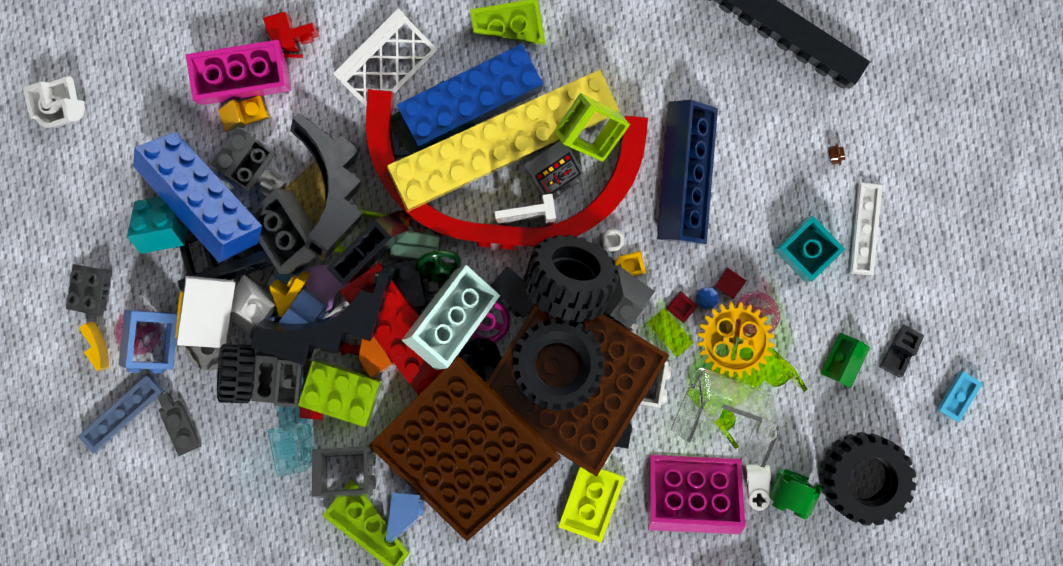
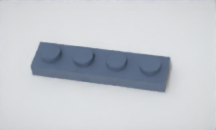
M150 374L146 375L78 436L79 439L92 453L98 452L165 391Z

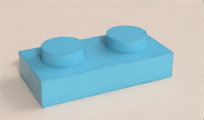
M959 371L936 410L960 423L983 383L964 371Z

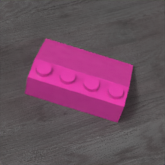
M650 455L647 507L648 530L740 534L745 528L741 459Z

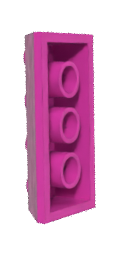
M279 40L185 54L192 99L200 105L292 91L287 63Z

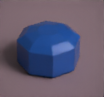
M701 288L696 294V303L702 309H713L719 302L718 293L713 288Z

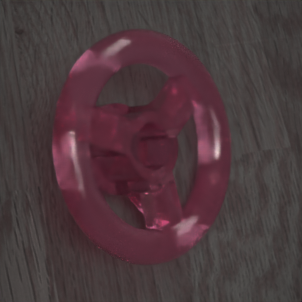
M750 292L739 299L736 307H738L739 302H742L745 308L751 304V312L757 309L761 310L759 318L773 314L772 328L767 331L768 333H772L777 328L780 321V310L772 297L762 292ZM754 298L762 299L770 307L764 309L755 307L749 300ZM737 319L736 321H737L738 325L740 326L741 320H740V319ZM746 324L743 327V331L753 335L756 327L753 324Z
M124 314L119 318L115 327V338L119 346H121ZM151 322L152 325L144 327L136 323L138 335H135L134 355L148 353L158 344L161 336V328L158 322ZM154 332L151 342L144 347L138 348L140 339L146 333Z

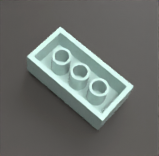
M467 265L455 269L403 337L402 341L435 370L446 369L453 362L500 295Z

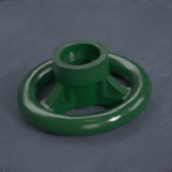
M436 250L421 256L416 262L415 268L419 271L420 276L440 283L447 281L454 270L461 267L462 261L455 252ZM440 257L451 258L454 262H445ZM432 259L431 266L423 269V264Z

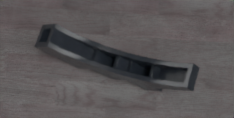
M298 113L292 119L290 132L303 142L313 155L321 171L325 186L324 211L319 222L308 235L305 247L324 261L356 228L363 214L355 204L348 202L357 193L361 180L353 172L348 171L356 161L360 149L343 136H340L335 141L327 132H323L315 126L310 119Z

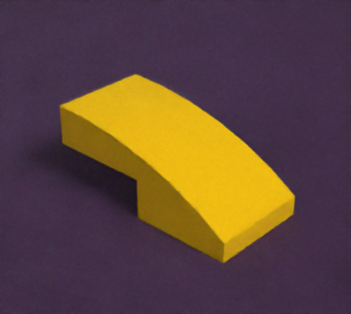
M95 322L83 324L79 327V330L91 346L84 354L96 371L106 370L109 368V357L104 338Z

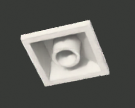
M243 275L234 289L230 320L250 334L254 325H257L263 319L268 320V318L273 316L277 308L270 293L246 275Z

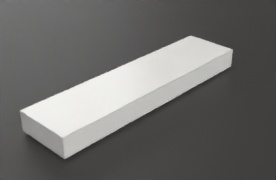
M858 183L849 267L850 274L874 275L882 184Z

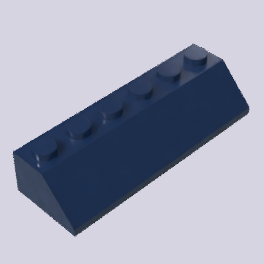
M694 100L668 102L659 221L657 226L658 240L707 244L718 108Z

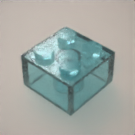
M305 419L278 424L267 430L277 477L304 472L312 466V449H315V447L310 445L309 438L312 437V430L310 424H306Z

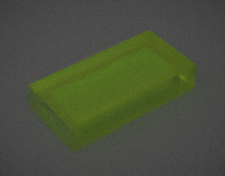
M662 308L646 322L675 357H678L694 343L665 308Z

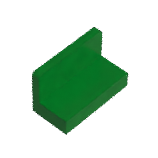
M839 332L820 374L851 388L870 347L858 339Z

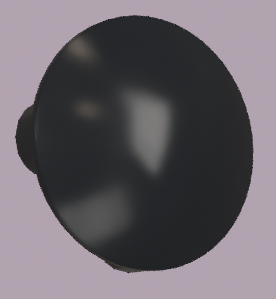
M483 337L471 339L463 346L459 353V357L484 381L489 380L502 359L496 344Z

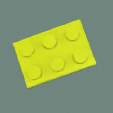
M579 466L558 527L602 543L625 477L606 469H601L596 477Z

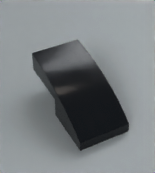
M902 325L879 367L898 378L903 377L911 357L917 354L924 335L906 325Z

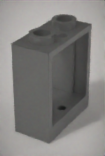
M368 446L312 449V497L333 498L373 495V489L376 488V477L372 475V466L376 464L375 452H372V449ZM363 455L364 488L327 491V457Z

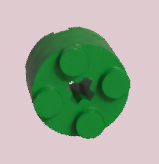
M779 468L770 487L769 498L773 501V507L782 511L789 509L794 511L796 516L808 519L809 515L813 513L823 488L817 482H815L814 486L808 482L809 478L788 469L782 472L781 468Z

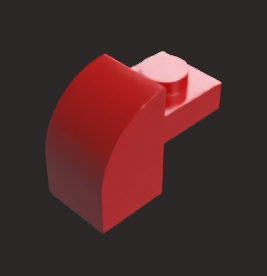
M285 11L263 18L268 36L271 40H279L284 51L300 52L299 42L301 44H309L314 42V38L319 37L317 27L313 23L293 28L290 16Z

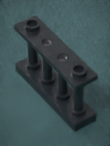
M249 207L247 208V210H248L249 212H251V211L254 209V207H253V208H249ZM188 230L185 246L179 247L186 276L231 280L273 265L265 250L261 249L259 242L251 247L252 252L249 256L242 258L239 257L238 253L230 257L229 263L218 265L217 260L203 245L208 268L204 272L196 273L188 244L198 241L197 237ZM185 278L177 281L179 289L183 292Z

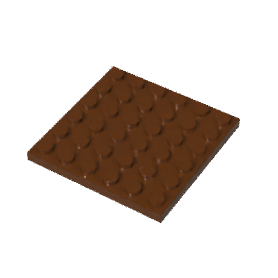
M535 304L490 376L487 384L556 452L597 477L668 359L669 354L604 314L589 321L584 319L579 323L583 324L585 329L594 334V338L601 345L602 356L604 355V373L600 380V385L589 399L571 409L554 411L541 408L530 402L521 393L514 379L512 366L517 342L525 334V331L535 326L537 322L554 318L549 316L548 312L541 311L538 308V304ZM552 343L545 346L536 358V371L539 378L544 383L553 387H563L570 384L576 379L580 370V361L577 353L570 346L563 343Z
M459 356L368 445L466 541L470 540L558 462L561 457Z

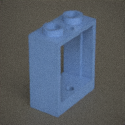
M124 309L119 366L126 368V372L140 373L141 369H150L151 373H164L165 369L173 370L177 314ZM137 321L167 323L162 362L132 361Z

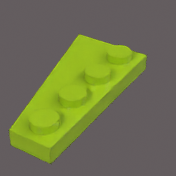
M351 478L343 490L360 488ZM366 496L336 497L322 515L385 566H400L409 555L408 550L398 538L393 542L386 541L388 524Z

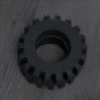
M222 344L219 351L217 371V399L219 403L250 402L255 377V350L250 348L251 345Z

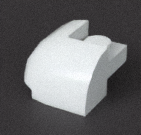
M63 77L48 83L38 82L23 87L31 119H35L43 128L63 126L78 121L83 117L85 104L84 101L77 100L72 77Z

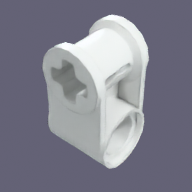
M745 465L746 502L755 510H764L770 503L769 465ZM757 494L762 497V499L758 500V503L753 500V498L757 497Z

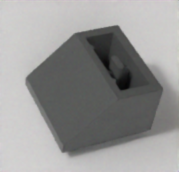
M236 127L210 165L250 192L276 153L246 131Z

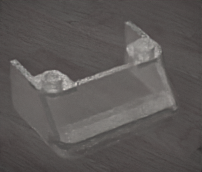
M708 368L696 370L670 429L683 440L690 443L699 421L713 423L718 420L723 409L756 420L743 454L760 467L765 468L779 435L773 395L765 389L733 377L729 378L727 375Z

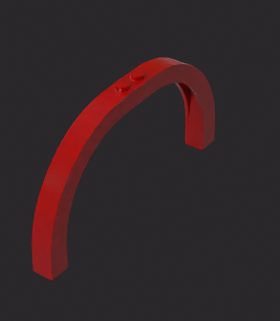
M368 89L366 108L367 144L374 168L385 189L406 213L424 226L449 237L477 242V246L491 247V243L500 244L501 249L513 250L514 245L536 246L549 237L553 238L556 235H562L563 237L574 235V237H577L592 229L611 214L625 198L639 172L644 155L648 118L625 115L624 118L630 123V126L620 138L618 158L610 179L603 190L586 208L576 215L547 226L515 227L468 222L443 214L427 203L407 212L387 170V165L397 161L392 143L394 93L392 91Z

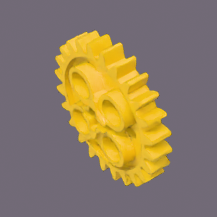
M731 301L727 309L723 304H720V312L713 308V317L705 315L708 323H700V327L705 330L704 332L697 333V336L703 338V340L697 342L698 346H704V349L700 351V355L707 354L708 356L704 362L709 363L712 361V370L720 367V375L727 370L729 378H732L734 372H737L739 378H742V371H746L751 376V368L754 367L757 371H760L758 363L767 364L763 357L765 355L772 356V353L767 350L768 347H775V344L768 340L775 337L773 333L767 332L772 328V325H764V322L768 319L767 316L759 318L761 310L757 309L751 312V304L746 309L743 308L742 302H739L738 307L734 308ZM740 319L738 335L742 341L737 342L736 356L734 360H731L733 343L729 338H734L736 320ZM724 320L732 323V328L728 332H722L719 329V324ZM746 324H753L756 327L753 335L747 336L743 333V327ZM726 344L729 347V351L725 355H719L715 351L717 345ZM742 348H751L752 355L749 358H742L739 355Z

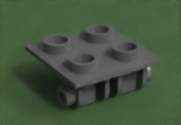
M73 264L72 272L70 273L69 291L66 298V309L97 316L104 315V311H107L108 299H102V297H109V295L103 294V290L110 291V288L104 287V285L110 286L112 277L110 270Z

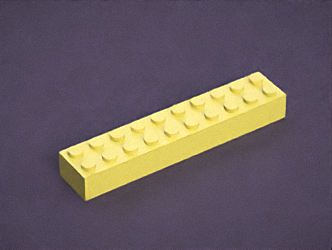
M597 70L387 165V170L407 212L558 143L560 139L553 131L580 93L620 112L601 70ZM595 111L582 131L610 118Z

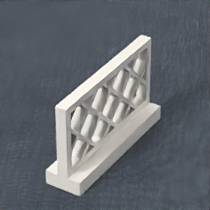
M398 8L333 75L367 108L366 91L368 89H366V75H380V89L373 90L392 91L395 94L438 49ZM404 24L412 30V40H398V30ZM396 33V39H390ZM415 34H416L421 40H415ZM385 43H396V56H382V46ZM398 43H412V56H399ZM415 43H425L431 51L425 57L415 56ZM380 49V56H373ZM369 59H380V72H366V62ZM382 59H396V72H382ZM399 59H412V70L409 73H399ZM415 59H422V60L415 66ZM363 66V72H357ZM353 75H363L364 88H353L347 81ZM382 75L396 76V86L393 89H383ZM399 76H405V77L399 82ZM357 91H364V98Z
M553 194L543 195L542 204L495 211L496 220L500 225L544 218L545 226L554 224L556 214Z

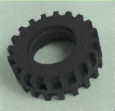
M556 318L537 322L535 326L528 328L517 342L513 354V375L521 393L530 402L539 407L554 411L571 409L589 399L600 385V380L604 373V355L602 356L601 345L594 338V334L585 329L583 324L579 322L577 324L572 321L567 322ZM552 343H563L570 346L577 353L580 361V370L576 379L563 387H553L544 383L536 371L538 353L545 346Z

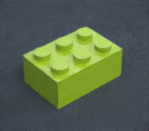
M319 359L313 360L298 406L366 427L370 423L383 380L375 377L370 378L369 375Z

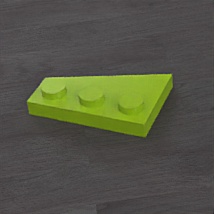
M522 0L470 9L475 35L540 45L546 44L538 0Z

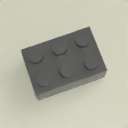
M275 189L250 212L262 225L259 242L279 274H296L316 256L305 247L307 237L315 226L292 191Z

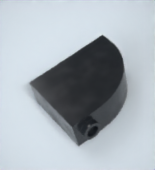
M394 213L375 219L327 267L328 271L343 286L348 284L380 259L409 229Z

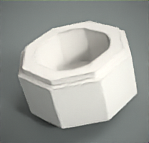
M617 229L607 230L602 237L603 247L609 252L619 251L624 245V235Z

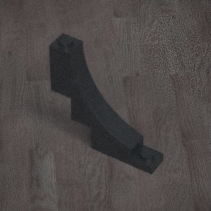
M385 266L380 272H376L372 285L366 284L347 307L325 319L302 324H286L263 319L251 329L250 338L252 342L250 348L304 366L312 358L315 346L337 354L344 346L347 334L371 341L378 330L394 269Z

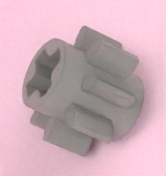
M275 169L271 172L265 170L257 180V184L261 186L258 191L267 197L275 189L284 190L286 183L282 180L285 176Z

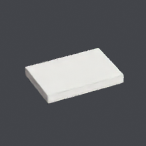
M186 276L176 340L177 345L221 348L222 344H226L235 280Z

